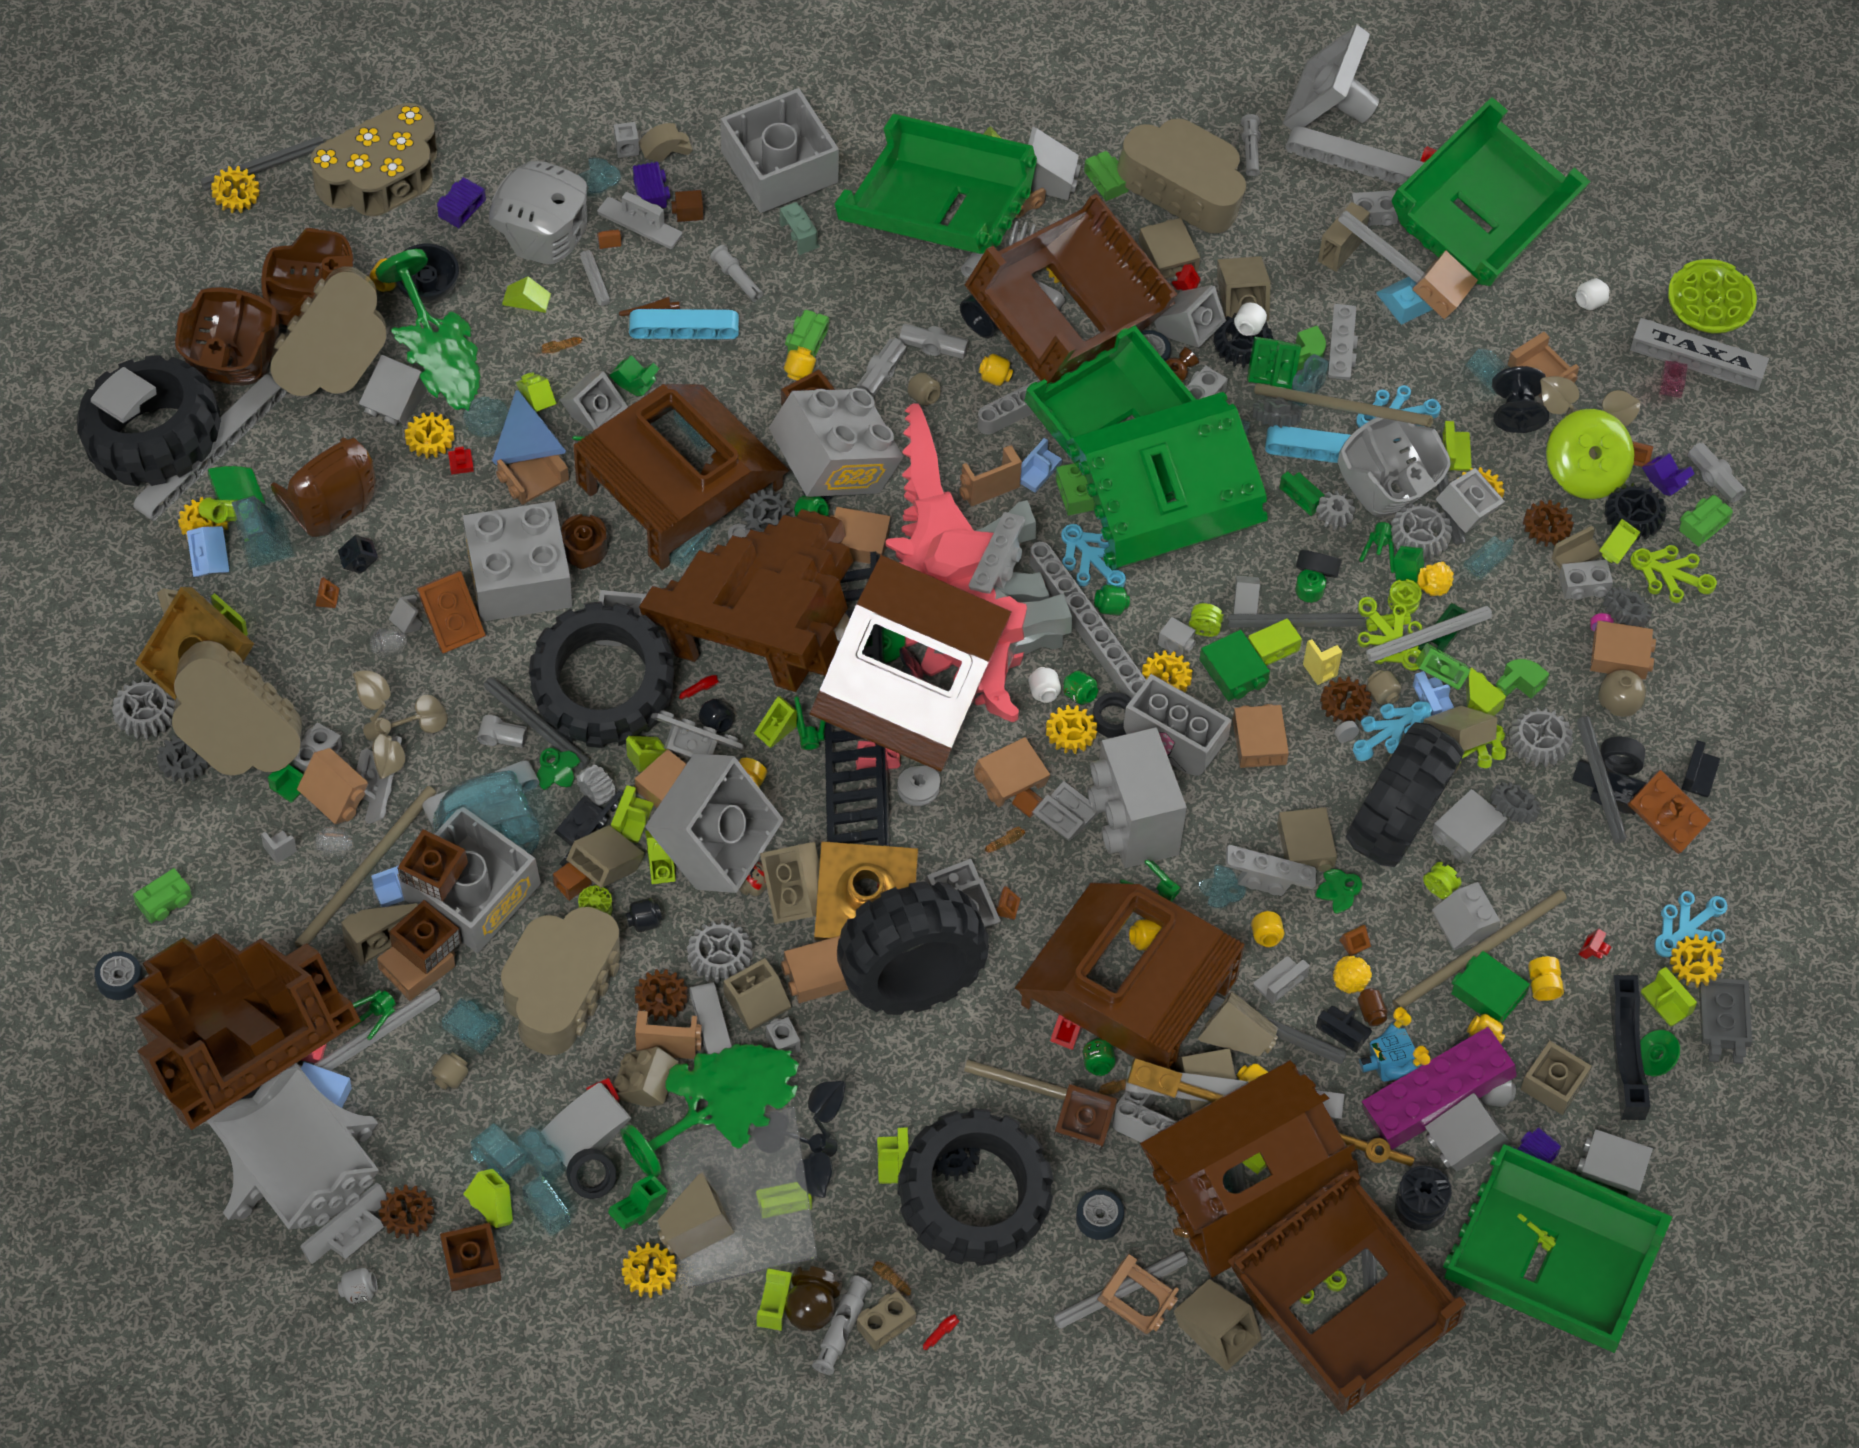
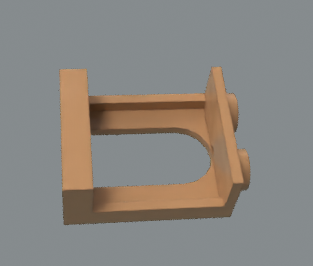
M1128 1254L1122 1260L1097 1300L1133 1326L1148 1334L1152 1330L1157 1331L1162 1325L1164 1318L1161 1316L1166 1309L1170 1311L1178 1300L1175 1295L1179 1289L1177 1287L1173 1290L1136 1265L1137 1259ZM1126 1276L1154 1294L1159 1302L1156 1314L1143 1316L1114 1296Z

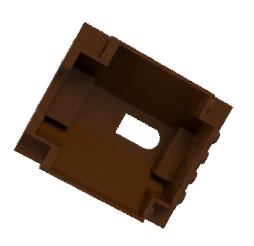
M1291 1060L1266 1074L1256 1077L1140 1143L1154 1169L1153 1176L1159 1185L1162 1184L1166 1192L1165 1199L1167 1203L1176 1210L1178 1214L1177 1221L1183 1230L1186 1229L1190 1237V1246L1196 1253H1199L1211 1278L1231 1268L1227 1260L1347 1169L1350 1173L1355 1170L1359 1175L1357 1161L1353 1160L1351 1154L1355 1151V1145H1345L1323 1102L1330 1098L1325 1093L1319 1095L1315 1089L1316 1084L1305 1074L1300 1076L1296 1065ZM1260 1152L1271 1175L1238 1194L1228 1192L1223 1185L1225 1172Z

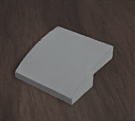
M122 367L99 387L92 396L91 403L124 423L140 413L139 405L156 395V387L125 367Z
M1065 781L1059 785L1051 796L1047 795L1032 811L1035 816L1068 841L1078 835L1099 814H1094L1089 800Z

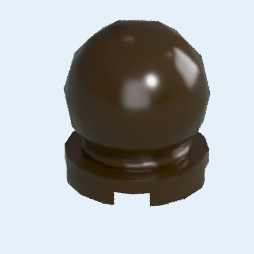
M801 1266L794 1270L792 1276L794 1287L790 1289L785 1302V1313L793 1326L801 1331L813 1332L823 1328L830 1322L834 1315V1298L840 1296L843 1286L842 1281L837 1282L834 1280L835 1274L811 1266L809 1271L802 1270Z

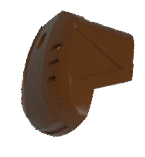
M305 228L292 245L278 246L270 249L263 263L261 277L263 299L275 306L280 324L287 326L294 315L299 317L302 312L300 311L301 305L308 296L312 299L315 294L313 292L314 287L321 278L325 280L333 270L339 267H353V254L347 239L337 232ZM304 268L307 269L305 276L302 275ZM291 269H294V274H290ZM316 269H319L318 276H314Z
M224 287L202 289L196 296L192 306L179 314L175 346L186 363L196 368L209 380L239 386L254 384L267 371L274 351V343L278 336L279 316L275 306L255 294ZM205 318H213V320L206 321ZM200 329L210 330V332H200ZM197 341H204V342H207V343H206V344H199V343H196V342H197ZM229 357L233 359L230 366H228Z
M343 437L340 439V443L325 450L298 470L289 480L288 490L275 482L271 484V489L278 503L308 535L312 537L326 536L361 512L363 513L372 500L376 483L373 461L368 451L355 438L346 439Z

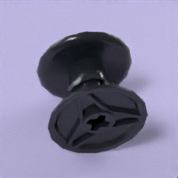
M1515 366L1504 369L1495 375L1492 379V388L1497 395L1506 399V403L1499 406L1494 413L1493 421L1498 428L1511 433H1528L1542 428L1549 421L1550 413L1546 406L1535 401V397L1541 394L1540 380L1546 377L1542 371L1528 366Z

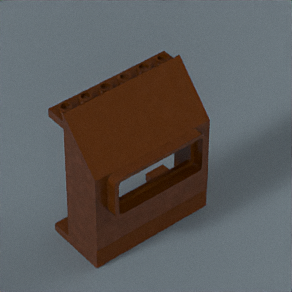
M1097 193L1089 197L1081 210L1000 251H997L994 246L987 248L965 283L966 288L1039 380L1045 379L1047 384L1055 383L1065 373H1072L1077 370L1085 361L1090 362L1094 360L1102 351H1109L1114 348L1116 336L1121 330L1129 329L1135 325L1142 332L1175 304L1174 299L1178 295ZM1046 267L1049 268L1100 331V334L1083 341L1031 275Z
M662 384L574 444L576 483L591 497L597 493L598 481L647 530L648 556L662 570L670 566L669 553L735 509L744 500H748L750 494L757 493L772 482L775 492L783 488V475L790 471L704 385ZM674 409L726 462L709 474L701 475L651 424Z
M881 555L855 606L809 715L941 772L949 760L950 753L1002 633L1008 624L1012 611ZM874 624H878L962 661L951 690L946 691L864 655L862 652Z
M1090 883L1014 989L1018 990L1022 995L1021 1005L1025 1008L1030 1009L1032 1000H1035L1130 1056L1174 1071L1180 1045L1217 992L1226 997L1238 979L1245 944L1141 884ZM1134 912L1162 928L1117 992L1113 993L1086 977Z
M1347 1169L1227 1260L1261 1317L1342 1415L1460 1324L1466 1308L1465 1301L1460 1296L1457 1299L1452 1296L1361 1187V1177L1355 1170L1350 1173ZM1368 1249L1388 1275L1313 1334H1309L1289 1308L1363 1250Z

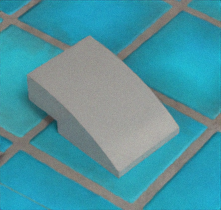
M972 859L926 876L925 881L929 885H934L937 882L946 883L953 886L956 890L959 889L976 904L985 928L1001 922L982 878H979Z
M597 1083L561 1111L539 1133V1136L567 1167L570 1159L583 1149L594 1148L602 1151L631 1117L603 1084Z

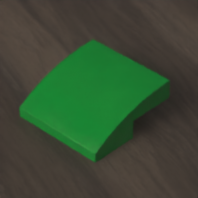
M1254 337L1247 381L1293 389L1301 345Z
M224 466L208 469V477L217 500H243L246 502L248 509L265 506L263 495L252 468Z

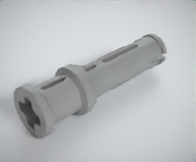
M1248 114L1241 118V125L1243 126L1241 137L1245 143L1247 176H1258L1260 174L1258 142L1261 138V133L1258 131L1260 118L1254 114Z
M720 245L712 251L710 255L711 260L721 266L724 274L730 275L752 302L757 301L755 297L759 300L763 296V291L741 269L739 260L731 256L726 245Z

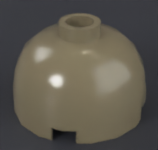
M1617 670L1605 677L1600 685L1598 698L1603 708L1605 706L1606 709L1610 710L1611 714L1621 717L1632 716L1644 705L1646 688L1644 682L1636 673L1629 670Z

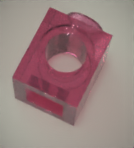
M1665 360L1659 394L1678 398L1682 397L1688 364Z

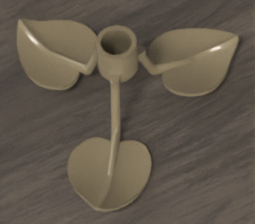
M1559 376L1544 377L1540 380L1542 402L1550 413L1563 414L1568 410L1565 415L1567 416L1579 410L1574 409L1572 405L1579 398V390L1574 382ZM1616 390L1604 397L1602 408L1605 412L1615 416L1626 427L1638 415L1640 401L1625 391ZM1591 448L1589 450V455L1592 459H1595L1596 453L1594 449Z
M358 671L352 675L356 682L359 699L367 709L377 710L375 715L370 717L371 722L365 724L363 732L368 740L373 741L372 750L375 766L380 779H384L399 771L405 763V753L402 746L397 741H391V736H388L391 728L419 719L420 728L424 732L436 733L445 727L447 713L443 705L434 696L422 695L415 702V710L418 715L390 724L387 719L378 718L386 707L384 701L389 699L391 695L387 681L380 674L373 671Z

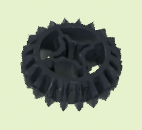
M1234 313L1232 318L1226 316V321L1215 331L1213 343L1215 345V352H1219L1220 359L1225 358L1226 364L1232 361L1234 367L1237 364H1241L1244 369L1246 364L1250 363L1254 337L1274 338L1272 336V329L1268 328L1267 322H1265L1261 331L1256 335L1246 336L1241 334L1234 324L1237 315ZM1231 334L1232 340L1228 341L1227 336Z
M1634 482L1628 487L1624 483L1621 488L1617 487L1614 493L1611 492L1608 496L1604 515L1607 518V525H1612V531L1620 520L1623 519L1640 531L1636 539L1637 541L1641 536L1646 540L1649 535L1654 536L1662 528L1663 522L1666 519V506H1664V499L1659 498V492L1652 493L1651 487L1645 489L1643 483L1636 487Z

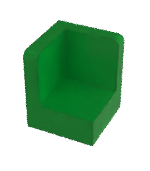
M1400 546L1394 557L1396 581H1406V579L1417 583L1420 568H1424L1423 548Z
M288 764L285 768L272 772L268 776L269 787L292 803L301 794L297 788L304 774Z

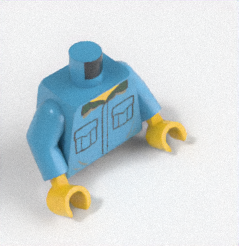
M1398 1007L1394 1011L1395 1023L1391 1022L1382 1035L1370 1042V1056L1359 1059L1363 1073L1376 1070L1381 1081L1384 1082L1398 1080L1413 1070L1418 1069L1421 1066L1420 1064L1427 1065L1430 1063L1429 1051L1424 1046H1418L1415 1049L1405 1028L1401 1029L1402 1025L1407 1026L1411 1023V1016L1402 1007Z

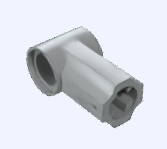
M485 715L482 719L477 740L481 744L495 746L497 743L522 748L526 740L527 727L505 723L494 715Z

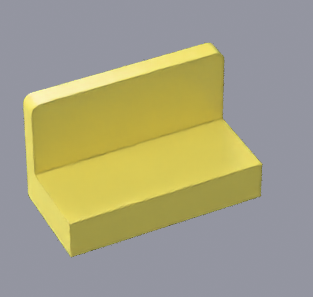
M1312 639L1307 641L1303 665L1317 685L1338 675L1342 650L1336 645L1321 652Z

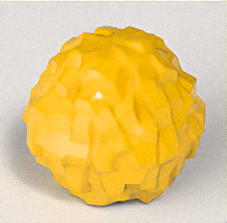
M1444 562L1426 565V568H1420L1417 584L1430 596H1442L1447 594L1452 586L1454 573Z
M1343 957L1337 962L1333 971L1335 986L1347 994L1362 992L1371 981L1372 972L1370 966L1360 957Z

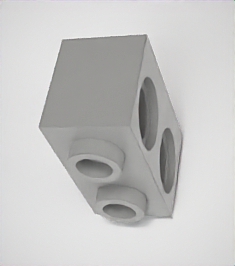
M1395 190L1352 193L1351 202L1362 206L1370 212L1367 227L1371 225L1389 226L1397 224L1398 216L1391 201L1396 193Z
M1205 365L1200 372L1197 371L1193 375L1191 382L1186 388L1197 400L1220 392L1225 393L1228 378Z
M1607 560L1562 564L1559 579L1565 599L1580 600L1589 596L1604 597L1612 588L1613 580Z
M317 722L312 729L310 728L306 731L300 744L298 755L290 762L291 766L304 774L314 752L331 748L337 754L342 748L341 735Z

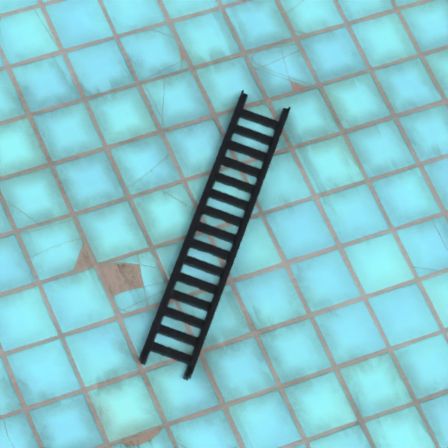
M876 551L870 552L871 568L847 571L840 583L869 579L880 558V554H877ZM864 588L843 591L845 601L859 600ZM854 610L845 612L849 619L851 618ZM874 624L869 638L872 637L873 646L864 647L862 653L885 664L884 627ZM826 722L827 842L854 844L878 840V846H890L886 748L875 743L874 747L833 752V743L864 738L846 730L833 732V725ZM858 758H876V767L834 773V763L856 761ZM876 778L877 787L834 793V784ZM877 799V808L835 814V804ZM877 819L878 829L835 835V825Z

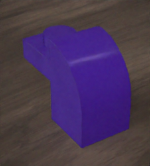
M1670 453L1659 455L1642 466L1649 481L1667 496L1673 495L1689 483L1688 479L1695 474L1691 466L1678 468Z

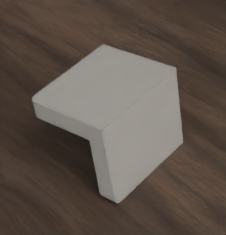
M415 595L400 597L389 617V620L403 633L418 631L423 624L416 617L418 610L414 607L417 600Z
M284 831L271 838L266 832L261 834L263 847L276 864L297 852L295 839L292 835L287 836Z

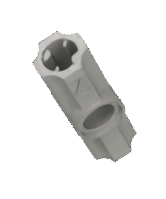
M904 323L899 337L903 344L921 348L925 354L938 356L942 353L961 359L965 358L969 340L948 335L942 328L936 326L925 329Z
M897 338L889 339L878 356L874 355L871 358L867 371L856 388L865 389L874 397L882 384L891 379L897 363L906 352V346L901 340Z
M1699 442L1694 445L1687 456L1701 470L1703 480L1710 487L1715 486L1730 503L1740 500L1745 495L1746 489L1732 475V469L1728 462L1724 459L1719 460L1704 443Z

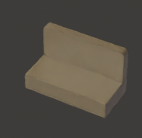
M1593 526L1555 545L1551 559L1560 570L1562 564L1588 562L1602 556V553L1599 551L1600 547L1592 539L1595 531Z

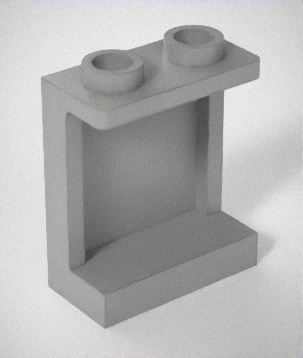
M1471 789L1434 823L1431 835L1439 845L1446 846L1456 859L1463 860L1468 864L1471 861L1472 855L1495 833L1499 835L1504 831L1508 818L1503 817L1501 812L1496 811V808Z
M1595 1129L1593 1137H1587L1583 1151L1588 1153L1586 1159H1580L1576 1172L1581 1173L1580 1177L1584 1179L1589 1178L1628 1191L1627 1197L1636 1201L1653 1148Z

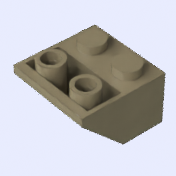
M766 958L723 981L724 996L749 1031L791 1009V1004L781 981Z
M659 1047L626 1053L621 1060V1067L613 1083L619 1100L645 1107L664 1104L668 1092L665 1085L669 1069L678 1064V1061Z

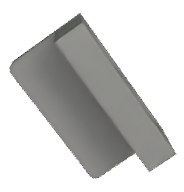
M1287 956L1257 979L1253 986L1273 1005L1308 977L1310 965L1304 960L1296 964Z

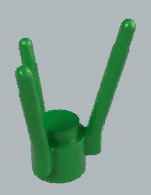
M1379 522L1375 525L1374 532L1370 533L1369 540L1359 561L1363 562L1373 541L1378 545L1377 555L1381 554L1383 546L1389 544L1390 571L1394 573V543L1392 542V526L1389 523Z
M796 696L794 700L797 710V729L801 749H817L819 741H824L826 722L820 721L819 731H816V728L812 726L805 727L799 697Z
M1145 860V864L1161 879L1156 887L1159 891L1158 895L1172 902L1182 888L1172 881L1154 861ZM1123 879L1119 881L1121 884H1133Z
M378 990L374 994L352 1003L354 1008L371 1001L369 1004L370 1009L359 1017L360 1022L350 1029H353L372 1014L376 1016L383 1015L367 1036V1040H371L386 1019L395 1012L393 1009L395 1001L386 991L381 992Z

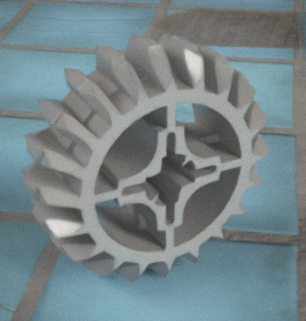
M1421 502L1416 507L1411 503L1408 508L1403 507L1400 512H1397L1391 522L1392 542L1397 544V551L1400 546L1423 548L1424 558L1427 556L1431 560L1434 554L1440 556L1442 551L1447 549L1451 541L1452 526H1450V519L1445 518V512L1438 513V507L1432 509L1430 503L1426 507L1422 506ZM1405 525H1408L1410 531L1409 533L1405 532ZM1434 529H1436L1439 534L1437 537L1433 535Z
M142 678L141 683L133 680L132 686L125 684L124 691L118 690V697L114 698L112 712L114 721L118 724L121 731L125 730L128 736L134 733V736L138 739L141 734H144V737L147 739L148 734L153 733L157 737L158 730L165 733V726L172 727L175 700L156 684L154 680L151 679L149 682H146ZM158 700L163 703L161 710L157 708L156 702ZM128 707H131L133 710L132 716L126 713Z
M1536 706L1532 712L1527 708L1524 714L1520 713L1517 719H1514L1512 722V728L1509 731V743L1513 745V752H1519L1518 759L1526 757V764L1534 761V765L1537 767L1539 762H1541L1545 768L1549 762L1555 765L1558 760L1562 761L1565 755L1570 752V746L1573 743L1572 729H1569V722H1563V715L1557 717L1555 710L1549 713L1545 707L1543 711H1539Z
M712 920L710 927L703 923L702 931L696 929L694 936L690 937L689 945L687 946V959L691 963L692 971L697 970L698 977L705 975L707 982L713 977L717 984L719 978L726 980L729 976H733L744 970L745 967L750 966V959L753 956V951H751L752 942L749 941L748 934L743 933L741 926L734 929L733 922L727 926L722 920L720 925H716ZM734 944L739 949L736 957L733 955V951H731ZM703 946L707 948L708 956L705 959L700 953Z

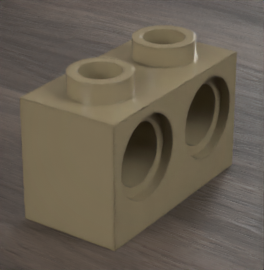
M896 1291L892 1295L887 1294L879 1300L878 1305L872 1309L867 1308L863 1310L857 1319V1330L876 1351L915 1324L916 1312L903 1296ZM897 1309L901 1313L898 1315H892L889 1313V1311ZM876 1323L881 1327L879 1329H871L869 1325Z

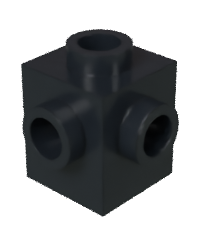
M354 535L338 550L343 569L359 574L364 572L378 559L373 540Z

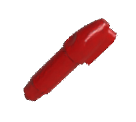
M711 675L699 680V682L681 692L679 699L690 698L702 690L707 691L719 684L717 676Z
M955 1314L945 1318L923 1344L924 1350L934 1347L946 1333L949 1334L960 1321Z

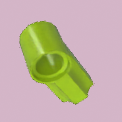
M208 497L199 504L200 515L218 524L224 521H244L248 517L249 509L243 500H215Z

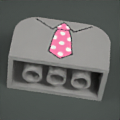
M1150 674L1126 706L1124 730L1126 734H1131L1157 727L1170 764L1187 774L1197 776L1205 771L1228 740L1232 719Z

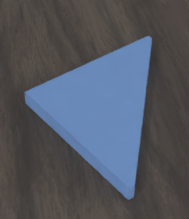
M516 390L492 462L497 465V461L501 459L504 464L564 454L566 450L538 416L523 394Z

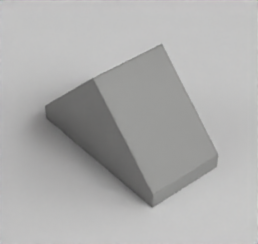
M1236 576L1234 614H1257L1260 580L1258 577Z

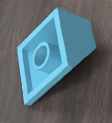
M1410 277L1376 293L1401 325L1433 310L1412 290L1416 282Z

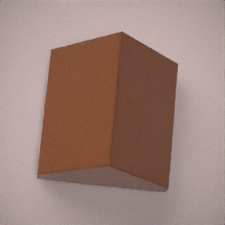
M618 229L597 233L599 249L621 246V234Z
M1632 441L1634 447L1633 465L1642 467L1650 462L1654 446Z
M324 577L321 578L315 606L336 608L340 588Z
M1029 788L1017 794L1012 804L1030 818L1034 815L1032 811L1043 799Z
M1007 886L1003 887L1000 893L996 911L998 916L1014 920L1021 899Z
M1365 925L1344 933L1340 938V942L1349 956L1371 947Z

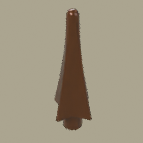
M666 297L643 306L620 311L619 316H629L633 310L680 309L679 301L670 302V297Z

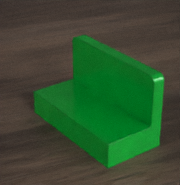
M1287 471L1281 476L1279 488L1310 516L1314 515L1320 498L1324 497L1325 494L1300 472L1293 476Z

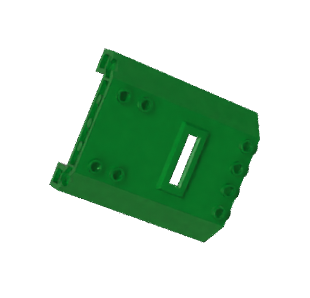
M1493 97L1397 189L1391 200L1401 226L1409 234L1418 239L1425 248L1432 251L1437 257L1446 250L1478 280L1475 284L1491 286L1566 211L1591 182L1575 167L1565 177L1503 124L1502 120L1508 110ZM1457 198L1460 199L1493 229L1487 233L1453 202Z
M892 114L883 128L887 145L857 192L853 196L851 190L844 189L834 204L838 220L984 254L987 248L991 246L996 248L997 245L1001 244L1005 232L1010 229L1012 221L1020 213L1024 201L1029 198L1037 157L1032 145ZM958 194H965L966 197L948 226L941 225V221Z
M1135 325L1129 329L1125 328L1117 334L1114 348L1109 351H1102L1090 362L1085 361L1077 370L1072 373H1065L1057 382L1047 384V381L1044 379L1039 383H1032L1026 389L1025 403L1066 453L1067 442L1072 437L1118 424L1130 416L1138 418L1196 400ZM1161 454L1152 456L1168 503L1175 498ZM1079 461L1078 463H1075V465H1076L1078 468H1079V463H1080V461Z
M1224 392L1075 436L1067 442V454L1069 458L1073 459L1074 464L1080 461L1079 469L1081 474L1086 477L1088 495L1093 497L1095 516L1097 519H1100L1103 527L1101 528L1103 539L1108 541L1109 547L1104 550L1103 559L1105 565L1112 571L1247 530L1268 521L1267 512L1263 511V503L1267 502V495L1238 410L1234 404L1229 405L1226 402L1227 395ZM1161 454L1176 501L1167 503L1152 456Z
M1503 1144L1501 1151H1495L1491 1159L1490 1165L1494 1167L1488 1183L1482 1182L1477 1196L1481 1198L1478 1204L1473 1202L1468 1213V1216L1471 1217L1469 1225L1464 1223L1458 1237H1461L1462 1240L1459 1245L1454 1244L1451 1253L1448 1254L1443 1268L1447 1269L1444 1278L1615 1353L1673 1217ZM1518 1214H1522L1527 1220L1523 1222L1517 1217ZM1529 1222H1532L1541 1231H1546L1548 1233L1547 1236H1552L1556 1243L1547 1252L1534 1282L1524 1278L1537 1249L1540 1237L1527 1225Z

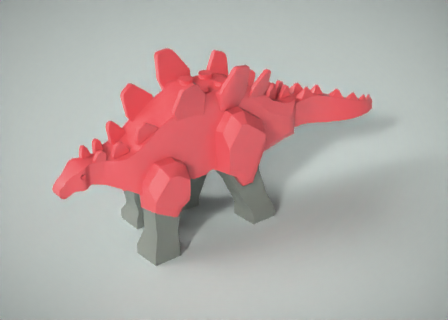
M913 403L905 410V412L909 413L905 420L911 425L903 432L904 435L911 439V443L902 451L904 455L911 458V466L902 474V477L909 480L904 486V490L907 491L904 497L913 504V506L904 510L903 520L915 521V523L902 526V532L906 536L911 537V539L903 537L887 539L885 544L890 549L896 551V557L902 561L899 563L1012 611L1008 624L1002 633L977 693L982 692V694L975 699V705L985 704L990 713L1007 721L1015 722L1018 720L1019 710L1011 703L1009 693L1004 689L1009 668L1020 665L1024 655L1038 648H1061L1063 646V635L1069 634L1072 631V615L1064 594L1049 598L1040 572L1034 574L1013 572L1011 579L1007 580L1004 588L994 586L990 594L969 588V583L1001 517L986 527L974 531L955 504L949 491L943 492L937 453L930 429L920 405ZM1028 500L1018 502L1008 513L1025 518V523L1017 537L1020 544L1021 542L1036 539V521ZM905 637V647L912 646L918 643L915 640ZM928 647L921 663V668L925 674L933 676L950 668L952 664L960 669L962 661L947 654L934 653V649ZM958 671L956 672V674H955V676H954V678H953V681L955 680Z

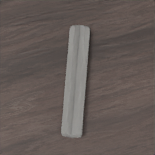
M590 250L582 251L580 254L581 261L597 303L600 306L608 305L610 302L594 256Z

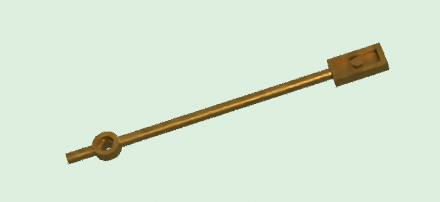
M1136 1058L1133 1059L1127 1083L1173 1098L1176 1097L1177 1091L1210 1102L1224 1096L1181 1082L1182 1073ZM1339 1133L1346 1146L1354 1144L1355 1149L1364 1151L1366 1158L1373 1163H1382L1389 1159L1410 1167L1413 1165L1414 1157L1391 1150L1388 1142L1382 1138H1373L1366 1142ZM1377 1146H1380L1382 1148V1153L1380 1155H1377L1375 1153V1148Z

